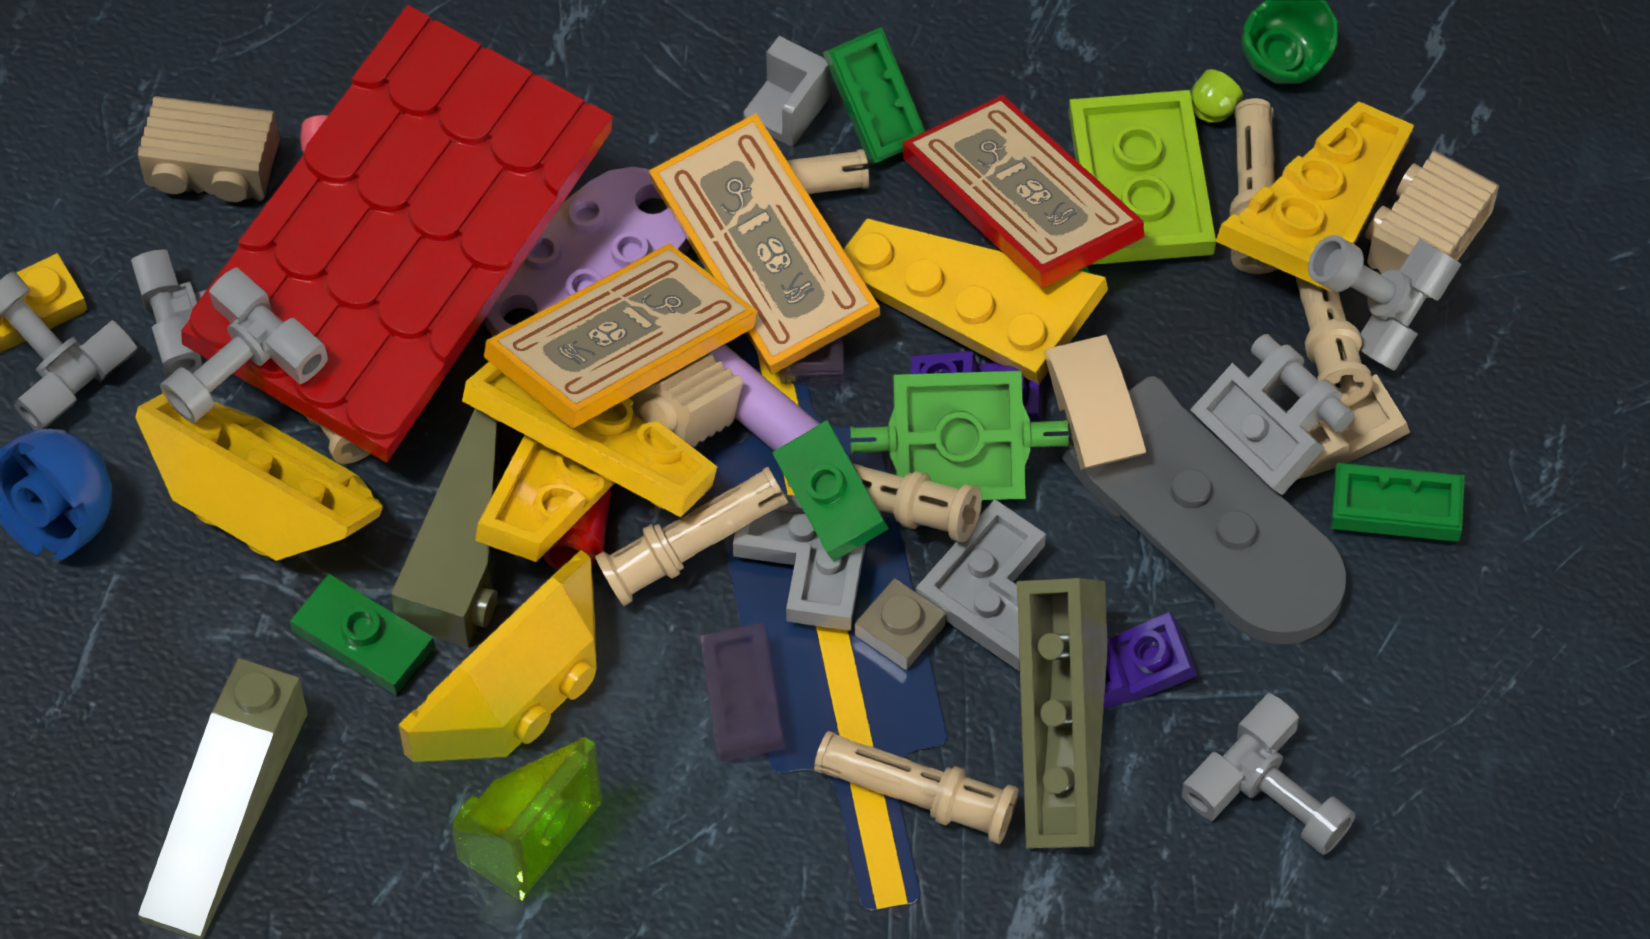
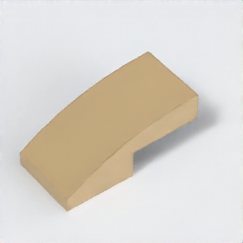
M1107 335L1044 350L1059 411H1065L1080 470L1146 453L1132 401Z
M1377 374L1372 376L1373 386L1369 394L1358 402L1345 405L1354 413V418L1346 429L1336 432L1324 420L1317 421L1308 431L1325 448L1297 479L1336 468V463L1351 462L1410 433L1407 422Z

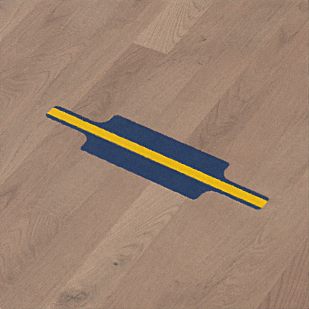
M746 333L740 335L745 361L817 422L823 423L824 421L817 416L812 406L802 359L771 375ZM862 424V425H856V426H853V427H874V426H872V425H870V424ZM832 426L853 464L887 473L882 452L851 454V442H874L875 438H850V427ZM753 433L740 444L715 448L707 454V459L717 466L712 485L714 498L762 472L766 467H769L784 494L794 496L795 494L792 488L788 486L787 479L772 454L773 450ZM880 511L889 529L866 542L851 631L787 622L786 608L794 565L734 557L733 541L735 532L723 539L769 766L776 773L797 770L814 771L818 749L828 731L848 738L851 741L903 758L920 749L941 746L947 740L946 728L927 647L906 671L855 636L856 621L894 578L914 591L899 524L894 514ZM823 774L833 783L837 790L862 906L868 910H876L917 901L920 896V890L900 800L858 786L855 783Z

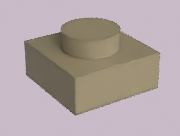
M894 578L856 621L855 636L907 671L945 627L946 612Z

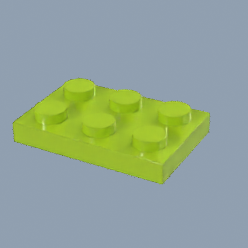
M1190 90L1070 99L1068 114L1076 161L1144 221V238L1092 263V265L1214 255L1216 238Z

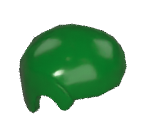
M1265 0L1250 13L1242 28L1244 32L1241 37L1242 53L1254 71L1276 85L1303 83L1311 79L1325 66L1337 46L1338 20L1325 0Z

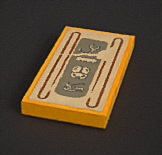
M757 113L649 170L651 182L707 272L758 311L754 328L745 333L771 375L880 316L878 303Z
M669 243L486 340L484 358L573 429L751 330L755 326L758 311Z

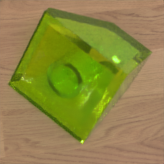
M583 737L494 780L480 798L477 796L469 798L459 809L452 825L457 859L519 901H522L602 803L596 744Z

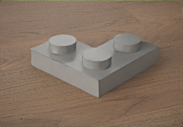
M784 494L789 503L761 516L735 532L733 556L794 565L786 608L787 622L851 631L866 543L833 562L796 496Z
M994 499L979 516L971 537L966 542L957 541L919 583L916 587V593L946 612V621L1019 671L1017 585L1013 582L1045 547L1046 533Z

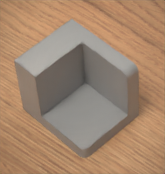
M778 36L766 52L767 81L744 110V119L757 113L771 137L793 147L831 97V72L825 58Z

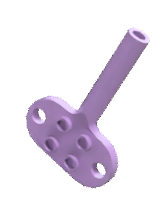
M627 167L609 170L589 181L562 203L485 317V326L493 336L514 326L503 319L513 309L525 308L537 314L669 243L684 255L689 251L690 243L668 208L658 214H648L638 208L647 199H662L650 180L649 170L651 169ZM724 344L708 353L713 354L716 362L722 361L725 369L731 367L734 376L740 375L743 385L735 419L773 451L820 424L727 345Z

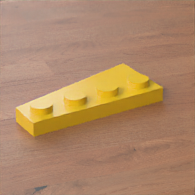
M1358 101L1316 139L1314 147L1303 157L1298 155L1285 167L1282 176L1269 188L1263 186L1253 195L1246 209L1238 216L1233 213L1223 222L1215 242L1331 292L1330 289L1317 283L1310 277L1308 272L1310 256L1318 243L1331 235H1338L1355 245L1408 143L1414 125Z
M871 219L865 220L843 249L874 298L1002 366H1012L1022 371L1023 377L1036 384H1040L1049 372L1044 350L1069 344L1108 291L1105 277L1082 271H1076L1041 289L1001 251Z
M490 362L485 364L466 381L462 398L463 402L484 412L492 419L502 422L542 443L548 449L561 453L596 472L599 476L621 485L651 501L657 507L666 509L679 517L683 516L713 485L717 466L661 422L645 423L633 413L634 401L630 398L572 429Z
M524 435L478 522L475 541L537 562L615 482L599 476L591 469L557 451L548 449L542 443Z

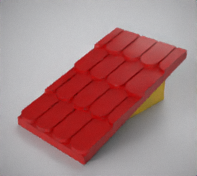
M407 4L352 77V85L307 143L302 158L238 241L239 248L193 307L190 319L181 330L182 345L209 360L232 340L227 331V327L231 323L213 307L209 290L225 273L238 267L268 294L271 311L283 322L294 317L325 345L328 361L315 376L302 384L296 382L271 358L262 366L248 360L233 374L388 463L612 131L613 115L591 103H585L584 99L539 75H533L532 71L487 47H481L480 43L437 20H431L430 16Z

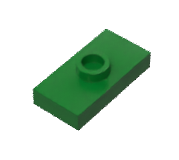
M882 27L822 52L869 164L877 163L902 152V142L925 132Z
M828 420L772 452L824 549L833 562L889 529Z
M1336 463L1331 529L1459 542L1462 533L1465 475Z
M331 574L327 575L290 620L293 633L396 696L435 648L434 638Z

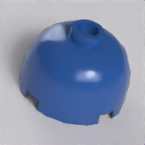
M62 429L31 430L14 438L0 448V524L7 534L26 551L38 555L42 552L43 546L52 553H57L52 560H63L90 542L101 531L112 506L113 496L106 464L96 449L89 446L84 440Z

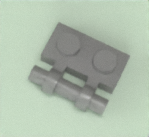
M1265 334L1259 337L1251 348V353L1262 362L1257 370L1249 377L1241 368L1231 363L1190 410L1273 490L1283 495L1325 448L1308 431L1317 421L1324 420L1336 432L1343 431L1352 422L1354 413L1341 402L1342 394L1328 380L1318 381L1303 367L1304 359L1296 350L1287 344L1281 346L1269 334ZM1283 385L1290 388L1300 398L1288 412L1271 397Z

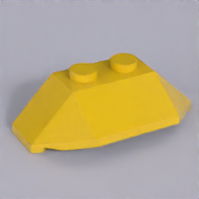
M164 394L138 406L135 418L172 500L195 513L204 523L217 526L245 542L252 551L258 554L269 556L275 561L345 539L380 517L383 505L379 500L373 498L371 490L359 475L253 415L214 402L215 406L197 422L191 423L174 409Z
M580 550L451 672L416 710L414 709L399 724L404 755L413 762L507 757L522 742L529 744L538 738L547 727L551 713L567 698L570 700L576 699L586 691L592 683L597 670L591 557Z

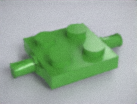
M1022 371L892 375L893 411L888 426H850V438L876 439L874 442H851V454L889 452L897 476L905 477L908 473L919 471L929 474L932 482L959 489L965 484L976 486L981 491L982 500L1026 499L1025 464L1030 453V447H1068L1069 435H1043L1044 432L1068 431L1067 420L1030 422L1022 401Z

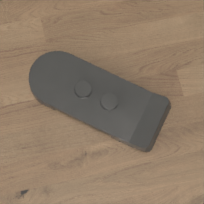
M1155 376L1147 377L1128 391L1146 453L1080 470L1072 436L1069 438L1068 447L1061 446L1060 453L1062 459L1083 486L1111 513L1128 521L1214 601L1215 609L1242 633L1253 639L1271 644L1299 643L1320 634L1337 616L1345 591L1346 571L1336 547L1324 534L1183 408L1159 378Z

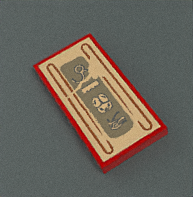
M1004 95L902 142L903 159L1041 289L1144 238V221Z

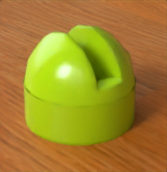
M1208 69L1202 74L1191 90L1194 114L1200 120L1208 123L1222 122L1231 116L1236 106L1243 101V92L1238 84L1228 75L1218 70Z

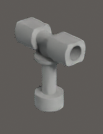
M1338 235L1324 238L1318 243L1310 256L1308 263L1310 277L1331 291L1341 292L1352 287L1368 297L1367 305L1372 316L1360 333L1362 343L1360 351L1395 371L1418 335L1408 326L1427 296L1439 301L1461 266V263L1419 239L1400 271L1393 269L1380 275L1363 265V253L1356 245Z
M161 249L142 253L131 259L145 310L153 311L156 324L152 326V331L166 378L180 367L187 369L193 374L202 366L201 357L198 353L182 345L181 330L190 319L193 307L206 290L194 293L190 281L178 285L167 250Z
M236 267L220 277L209 290L213 307L231 323L227 327V331L232 340L193 374L187 369L180 367L160 384V388L174 409L187 421L195 423L215 406L209 393L248 360L262 366L271 358L296 382L302 384L315 376L328 361L325 345L294 317L285 322L271 311L268 294Z
M12 271L0 279V319L5 317L44 360L36 368L42 379L19 397L14 407L34 430L46 429L73 406L77 400L74 394L94 378L102 382L135 353L137 346L129 335L113 320L83 345L74 337L62 343L23 300L30 293L31 289L15 271Z
M1270 693L1239 723L1238 740L1223 756L1212 752L1183 783L1182 798L1196 812L1211 821L1219 815L1240 791L1249 798H1253L1263 791L1306 825L1302 831L1301 839L1322 855L1327 854L1337 845L1352 825L1356 816L1354 811L1334 796L1330 797L1323 804L1278 770L1283 761V756L1277 751L1297 731L1299 716L1284 701Z

